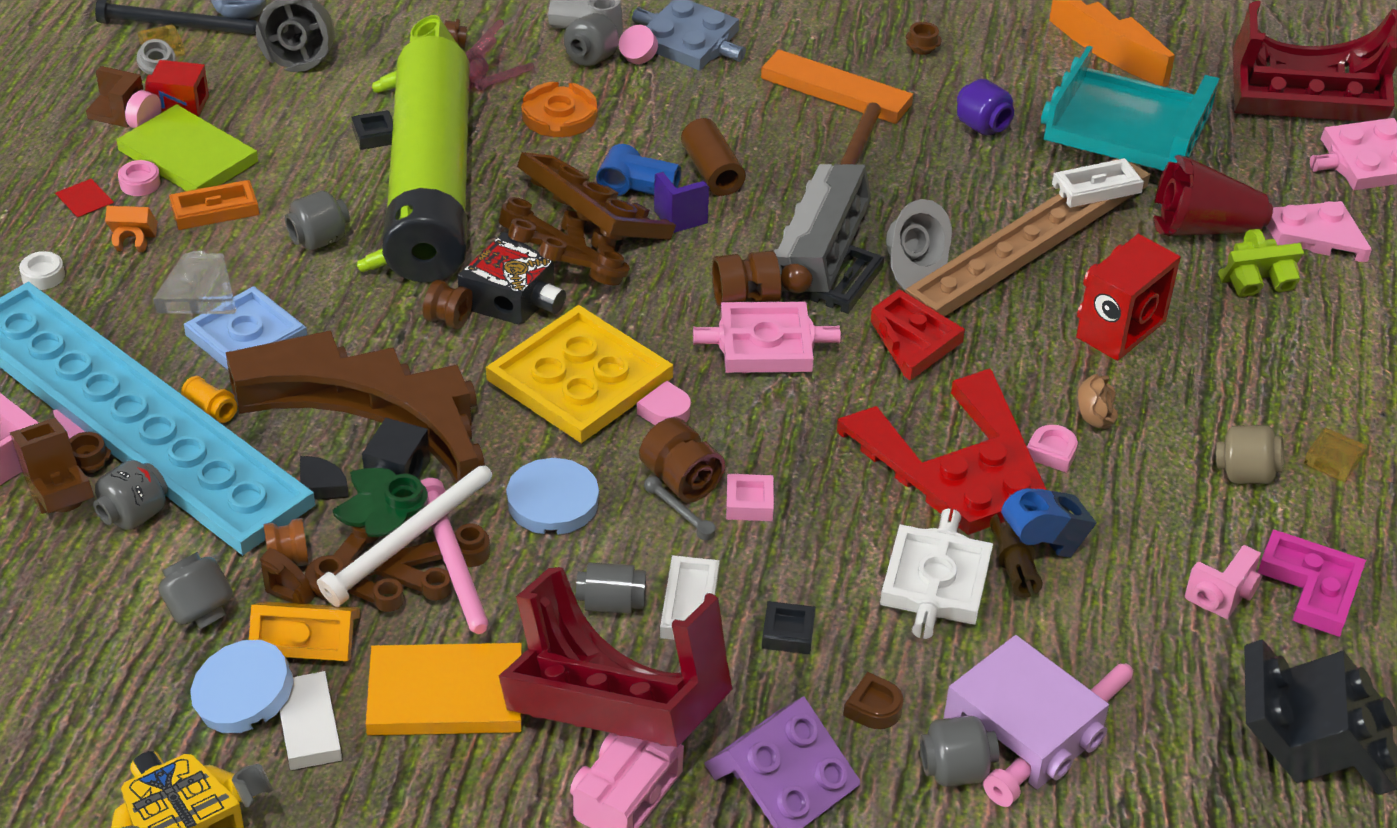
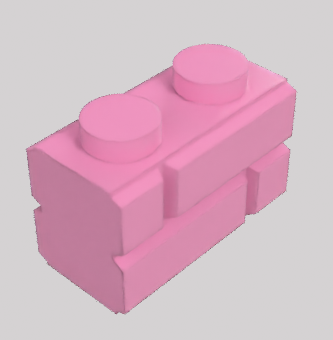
M609 733L600 748L599 759L591 768L583 766L573 779L570 793L573 795V816H575L578 822L590 828H640L683 772L684 746L682 743L678 747L663 746L655 742Z

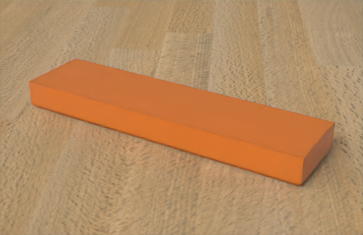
M780 49L761 67V78L763 80L864 113L869 103H877L881 107V113L878 118L897 124L913 102V93Z

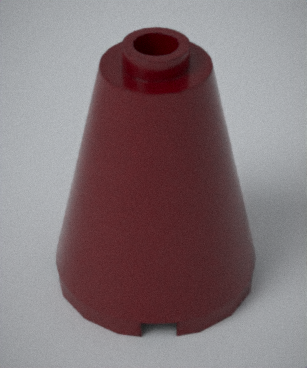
M1176 155L1177 163L1168 162L1155 196V203L1162 204L1161 216L1154 215L1155 228L1160 234L1167 236L1242 234L1252 229L1261 230L1263 226L1266 227L1270 223L1273 206L1269 203L1267 194L1187 156Z

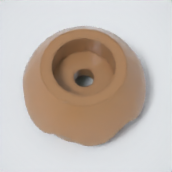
M1094 374L1087 378L1078 389L1079 408L1085 422L1100 429H1107L1111 427V424H1115L1114 421L1118 418V412L1113 407L1116 392L1108 384L1109 376Z

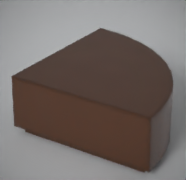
M269 548L262 555L260 562L265 592L290 603L310 604L315 598V594L310 588L309 580L300 568L275 549Z

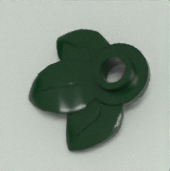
M384 468L353 470L350 472L351 481L358 494L335 507L333 515L340 522L348 526H365L368 537L385 536L405 523L407 517L414 516L427 506L428 492L416 476L410 474L396 475L393 471Z

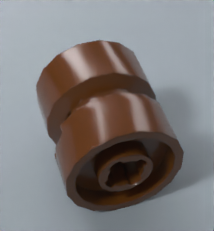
M773 250L751 252L745 260H742L738 254L713 257L712 283L715 302L719 311H721V302H780V269L778 259Z
M678 417L667 418L656 424L645 436L639 449V458L642 463L656 477L662 479L665 485L677 497L687 503L698 501L707 496L720 482L725 471L723 456L707 441L701 442L699 434L683 419Z

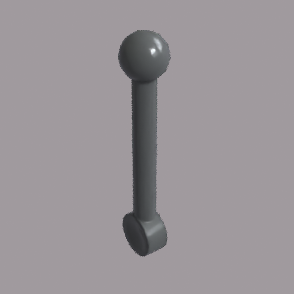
M656 476L646 478L644 482L645 490L651 494L656 493L695 526L697 528V536L700 539L710 540L715 536L716 527L713 522L700 520L662 487L660 478Z

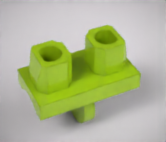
M1252 229L1245 233L1243 243L1234 244V251L1229 253L1226 267L1218 272L1221 283L1232 282L1239 297L1253 296L1259 293L1264 286L1262 278L1265 277L1271 278L1275 291H1291L1301 280L1297 263L1303 256L1304 251L1301 243L1277 246L1275 239L1265 240L1260 229Z

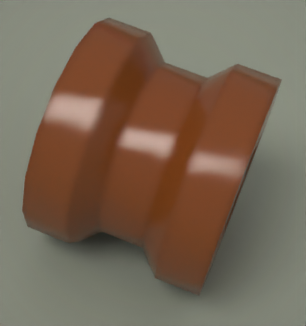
M302 518L293 519L289 525L277 526L274 523L263 524L267 550L269 548L275 549L298 566L309 565Z

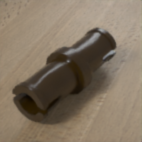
M995 514L990 520V527L999 546L996 552L998 561L1004 569H1007L1013 593L1022 598L1031 597L1026 584L1028 580H1030L1035 594L1043 586L1041 576L1038 574L1034 563L1036 554L1034 546L1022 543L1005 518L1006 525L1002 527L999 516Z

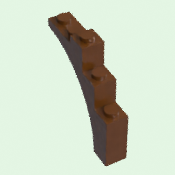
M331 330L225 352L230 386L237 402L239 414L270 409L313 408L345 412L380 423L385 418L427 428L429 451L448 470L455 484L478 466H485L479 443L472 444L470 441L472 440L471 407L477 406L475 389L471 380L464 381L457 364L411 374L407 363L400 364L394 347L348 357L344 346L337 347Z

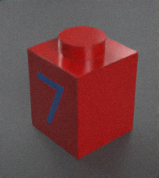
M159 60L153 73L149 74L146 78L145 91L153 93L160 98L161 113L177 104L194 115L200 116L209 97L205 64Z

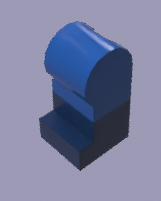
M1026 488L1015 492L1004 502L1001 511L1003 517L1022 543L1035 545L1046 542L1050 544L1057 555L1070 558L1097 524L1076 495L1038 488Z

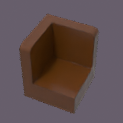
M100 66L96 70L100 95L86 110L87 118L128 128L125 110L132 95L143 90L141 75Z

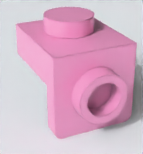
M1243 545L1223 573L1201 562H1196L1190 573L1185 598L1201 608L1228 620L1242 598L1251 600L1260 584L1262 575L1257 573L1256 569L1261 552Z

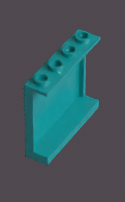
M1087 46L1080 58L1075 57L1073 59L1070 72H1065L1061 87L1056 86L1051 102L1047 101L1045 103L1041 116V124L1046 125L1044 140L1117 159L1125 158L1128 162L1164 171L1168 162L1177 163L1176 155L1191 156L1212 112L1220 78L1205 75L1196 93L1191 94L1091 69L1089 64L1093 47Z

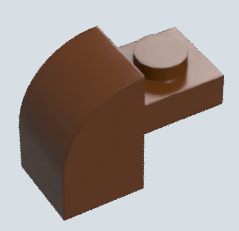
M55 417L10 432L24 478L41 514L54 511L59 513L68 512L78 508L82 501L94 497L89 479L76 463L68 433Z

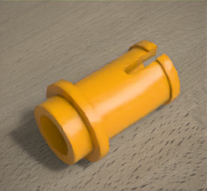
M197 375L187 379L182 386L181 395L219 423L230 421L236 414L237 402L229 390H219Z

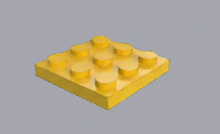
M577 305L486 366L487 381L581 444L636 405L638 401L658 386L673 378L672 363L580 305Z

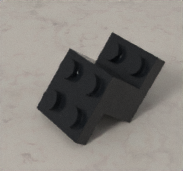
M1263 639L1244 645L1246 725L1296 783L1354 766L1378 795L1397 790V746L1393 739V727L1397 726L1396 711L1391 701L1387 697L1381 698L1373 688L1371 678L1363 667L1357 668L1343 650L1290 668L1285 658L1281 655L1276 656Z

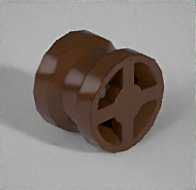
M439 279L433 281L426 292L423 302L424 319L430 322L442 320L450 328L461 329L471 312L472 291L463 286L456 289L451 288L446 281Z

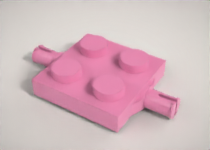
M1395 118L1324 128L1321 140L1329 154L1312 155L1310 157V168L1313 169V172L1328 169L1337 170L1346 178L1353 191L1397 184V121Z
M721 302L719 327L693 326V345L719 344V348L724 353L725 373L812 372L814 344H840L841 339L840 325L814 326L808 316L806 302Z

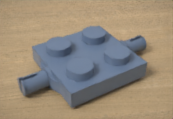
M672 0L659 13H652L641 7H637L633 12V22L645 25L657 38L658 48L655 54L699 71L709 61L723 55L737 62H741L745 57V47L729 42L739 31L738 18L691 0Z

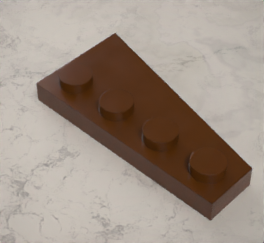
M521 153L517 167L530 176V182L539 187L547 188L553 193L552 198L573 207L576 210V216L600 227L599 232L602 235L614 240H622L623 236L671 240L676 224L667 219L651 220L647 218L649 209L638 203H632L631 205L628 202L617 199L619 192L608 186L590 182V176L553 155Z

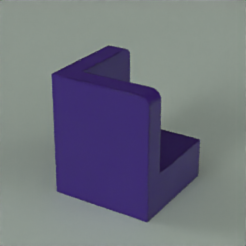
M664 172L655 174L654 212L660 219H667L676 224L674 233L708 223L709 186L705 181L676 188Z

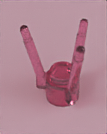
M502 19L497 20L473 47L465 52L470 63L469 90L476 87L479 91H483L492 84L523 74L534 68L533 63H527L487 77L486 73L489 71V66L483 55L496 44L497 39L494 36L504 25Z

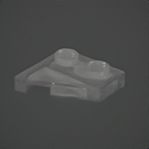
M204 251L184 253L153 298L157 313L235 314L237 309L223 253H205Z

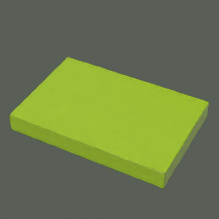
M177 104L116 139L120 152L134 160H145L154 163L159 169L160 176L185 191L222 185L258 162L257 150Z

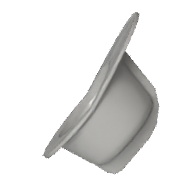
M918 199L908 203L901 210L898 218L890 225L886 235V246L891 256V268L896 281L903 290L948 263L952 238L950 219L942 206L932 200Z

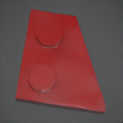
M900 289L874 306L871 311L870 321L905 378L910 381L960 345L964 340L965 329Z

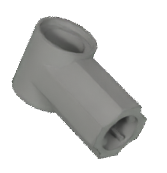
M550 0L548 22L554 28L566 29L574 20L588 14L599 13L611 19L620 37L623 33L621 0Z

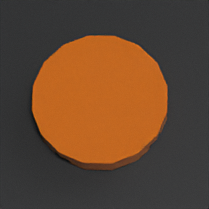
M559 82L540 84L526 92L523 97V104L521 106L522 121L530 130L540 135L571 137L581 134L591 128L598 117L596 97L589 89L576 83H568L569 87H559Z

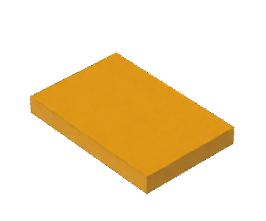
M522 643L371 645L366 711L367 735L521 732V713L507 710L499 675L522 655Z

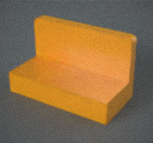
M259 602L252 604L249 640H263L276 645L285 657L349 661L351 660L353 621L360 618V608L282 602Z

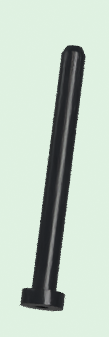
M97 0L95 7L96 21L108 24L111 19L256 35L255 30L258 23L256 20L112 4L111 0Z

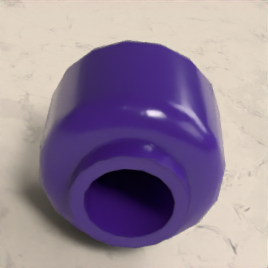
M977 79L964 86L958 94L957 115L959 120L982 135L987 136L1002 132L1010 125L1014 117L1015 110L1011 94L988 79Z

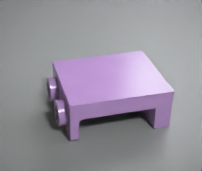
M1015 635L949 686L943 719L962 716L978 717L988 732L995 731L999 741L1030 764L1031 773L1028 783L1038 790L1051 778L1059 780L1070 769L1074 759L1082 752L1087 751L1090 753L1101 744L1107 733V728L1104 724L1109 704Z

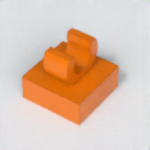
M107 206L105 222L113 232L111 239L115 249L122 251L124 240L129 236L136 237V249L138 252H144L147 247L146 237H156L158 222L149 207Z

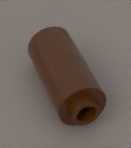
M700 118L690 122L681 134L682 145L713 194L717 196L733 194L740 189L745 181L746 173L714 121Z

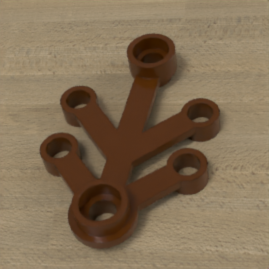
M511 197L507 203L502 205L498 222L503 227L509 229L508 236L518 242L540 245L538 253L542 257L552 261H564L590 267V277L606 285H620L622 279L628 276L629 265L624 262V257L621 254L614 252L617 240L602 235L599 232L600 228H595L591 245L597 248V251L586 246L584 230L587 221L576 216V211L567 210L564 212L560 226L565 230V234L534 216L531 210L532 204L524 199Z
M469 523L460 526L454 534L467 567H477L484 564L490 556L489 535L477 524ZM351 526L352 533L334 555L321 556L307 566L305 576L309 580L310 588L314 594L321 599L327 600L321 593L317 580L327 572L337 575L356 560L367 543H372L379 537H368L366 530L362 529L365 526ZM434 541L402 548L367 575L377 574L387 579L380 580L377 583L362 579L347 592L374 603L381 611L391 612L403 605L402 585L422 592L429 600L437 601L446 598L450 594L451 580L449 572L443 568L435 567L423 572L410 567L443 559L438 543ZM432 583H442L440 585H430ZM385 594H394L393 596L389 597L383 596Z

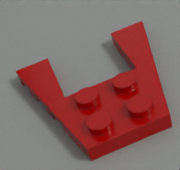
M990 368L953 380L951 389L952 396L989 440L925 462H921L877 406L838 418L837 433L841 437L850 436L861 444L860 451L874 462L881 460L895 471V479L904 486H915L926 495L925 502L940 514L945 509H951L950 522L953 510H957L961 515L958 528L967 535L989 528L990 520L995 514L999 516L1001 523L1005 522L1001 513L1002 506L1015 492L1026 488L1047 490Z

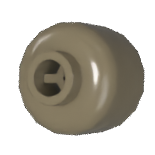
M1268 425L1232 426L1226 433L1225 442H1217L1216 444L1217 468L1226 469L1227 477L1233 484H1269L1274 480L1276 472L1284 471L1283 436H1276L1273 428Z

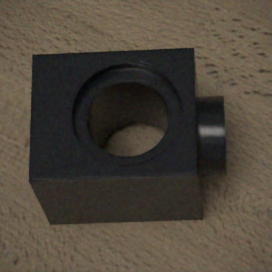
M385 418L362 453L363 469L384 468L393 471L396 475L410 474L420 479L430 463L428 429Z

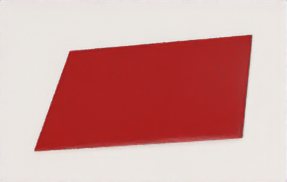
M92 178L55 192L77 218L114 203Z

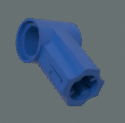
M617 144L607 153L597 172L596 181L598 184L608 186L619 192L618 196L625 194L628 190L654 195L655 174L664 172L673 185L678 188L681 179V166L675 163L642 157L632 146Z

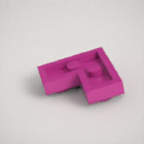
M1273 529L1261 559L1258 573L1303 588L1292 621L1340 637L1366 560Z

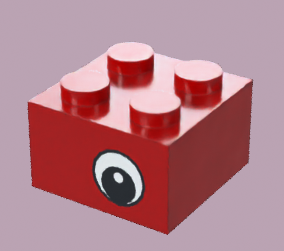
M1138 233L1124 245H1118L1111 255L1100 264L1092 265L1083 280V285L1086 288L1083 302L1077 312L1079 324L1076 338L1119 361L1166 322L1181 256Z

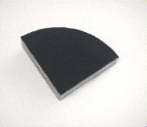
M300 456V482L314 492L315 499L349 497L346 477L338 466L319 457Z

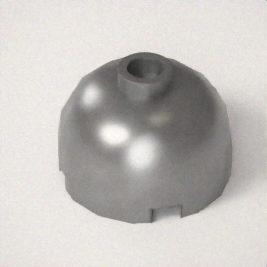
M275 0L262 11L263 13L255 30L259 48L265 58L272 64L276 62L279 66L287 67L284 70L289 72L307 71L318 65L330 51L335 35L333 20L326 8L317 0Z

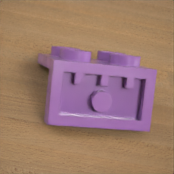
M804 696L777 710L704 762L714 780L733 772L737 779L741 778L774 828H803L860 785V779Z

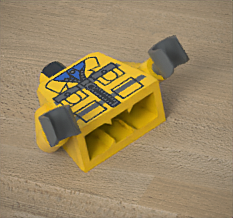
M147 751L137 756L130 765V771L134 778L124 782L121 786L124 803L115 809L111 828H244L239 802H242L245 807H249L254 803L253 798L257 794L263 792L270 793L273 791V788L263 767L259 764L250 765L234 774L210 764L203 766L191 754H183L164 763L157 752Z

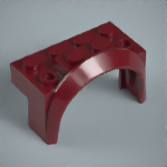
M1261 1L1249 3L1244 22L1233 47L1234 113L1364 122L1388 119L1395 107L1393 73L1397 67V10L1391 9L1375 30L1358 39L1334 45L1301 46L1276 41L1266 36V33H1262L1258 29L1257 22ZM1349 66V73H1345V67Z
M562 567L548 568L516 596L528 649L499 675L506 708L509 711L531 715L535 718L568 723L576 727H586L614 733L618 736L655 742L663 746L678 747L733 690L726 657L719 600L712 593H707L704 597V602L684 621L675 619L672 622L681 673L664 672L644 666L626 657L607 643L595 631L582 613Z

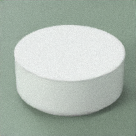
M41 251L32 253L25 257L19 266L23 284L30 282L39 290L53 288L60 284L65 277L61 257L52 252Z

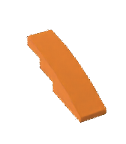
M1052 0L1049 21L1072 40L1085 48L1092 46V53L1134 76L1155 85L1169 86L1175 54L1133 17L1119 20L1100 2L1086 5L1082 0Z

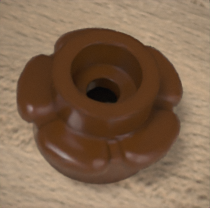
M456 19V21L445 20V26L462 49H465L467 26H460V19Z
M929 22L912 24L910 31L906 34L907 46L913 52L921 55L930 54L942 42L938 27Z
M82 432L69 439L76 463L84 474H92L99 471L104 466V461L109 460L111 457V450L104 445L103 438L97 433Z

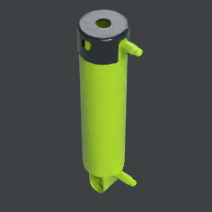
M437 15L427 16L413 26L410 32V43L404 46L398 56L397 70L380 77V80L372 84V89L375 93L389 91L393 88H396L388 203L384 216L382 249L358 260L357 267L363 273L388 265L400 277L413 282L432 283L438 279L444 280L457 272L465 261L467 245V216L465 208L470 63L465 51L457 44Z

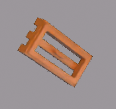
M250 180L169 195L171 209L178 230L259 215L258 202Z

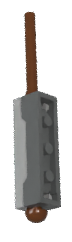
M872 102L866 106L841 163L834 166L832 164H819L812 180L807 182L803 199L796 204L795 215L790 225H787L784 229L783 239L779 248L774 250L780 269L781 291H789L796 294L830 291L849 245H851L871 200L866 165H857L881 113V107L877 103Z

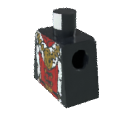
M502 232L458 274V287L463 286L472 291L471 312L514 324L525 323L539 308L557 314L562 309L566 300L565 290L554 286V263L552 260L542 257L537 250L525 243L511 239L505 232Z

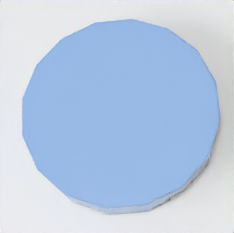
M561 458L535 460L520 467L510 477L506 488L509 514L518 525L534 533L545 534V530H557V534L570 533L585 526L595 516L599 500L597 479L588 468L572 460Z
M242 640L225 646L209 657L196 673L190 690L192 706L207 727L218 732L242 733L253 729L251 724L258 722L262 718L267 722L279 712L288 700L293 685V675L289 668V663L276 645L263 640Z

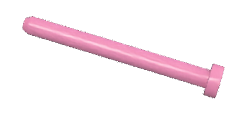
M436 478L421 480V483L428 492V504L446 491L443 483ZM445 515L431 527L469 629L476 634H482L487 630L489 622L448 515Z
M1118 664L1091 691L1108 702L1132 679V667L1128 664ZM1018 757L1006 770L994 769L983 781V787L988 797L1000 806H1010L1019 798L1021 794L1020 785L1030 776L1031 766L1024 759Z

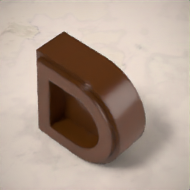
M867 671L844 704L843 716L868 728H889L895 725L901 718L904 702L903 694L892 682Z

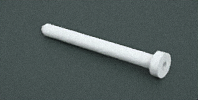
M478 466L337 575L330 572L324 574L317 580V585L323 596L333 606H341L349 599L347 592L349 589L486 485L492 477L491 470L487 466Z

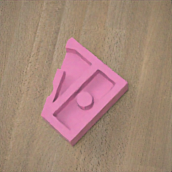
M1342 201L1274 207L1271 221L1267 225L1277 245L1301 243L1302 249L1330 256L1332 248L1354 252L1355 261L1368 262L1372 251Z

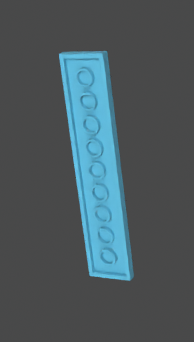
M30 282L0 297V368L54 410H58L85 432L99 434L104 440V445L111 450V454L121 462L136 460L143 464H152L158 469L167 484L168 492L165 496L242 556L265 541L263 524L288 525L293 519L298 518L315 506L313 491Z

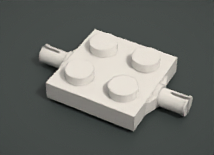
M951 509L943 510L938 529H920L899 525L881 592L880 605L917 613L912 632L918 638L921 636L923 624H925L923 639L932 637L936 617L976 625L993 543L969 539L957 533L961 520V515L957 510H953L951 522H949Z

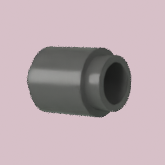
M588 562L587 572L578 571L576 600L585 601V611L631 614L632 609L644 610L646 571L635 570V565Z

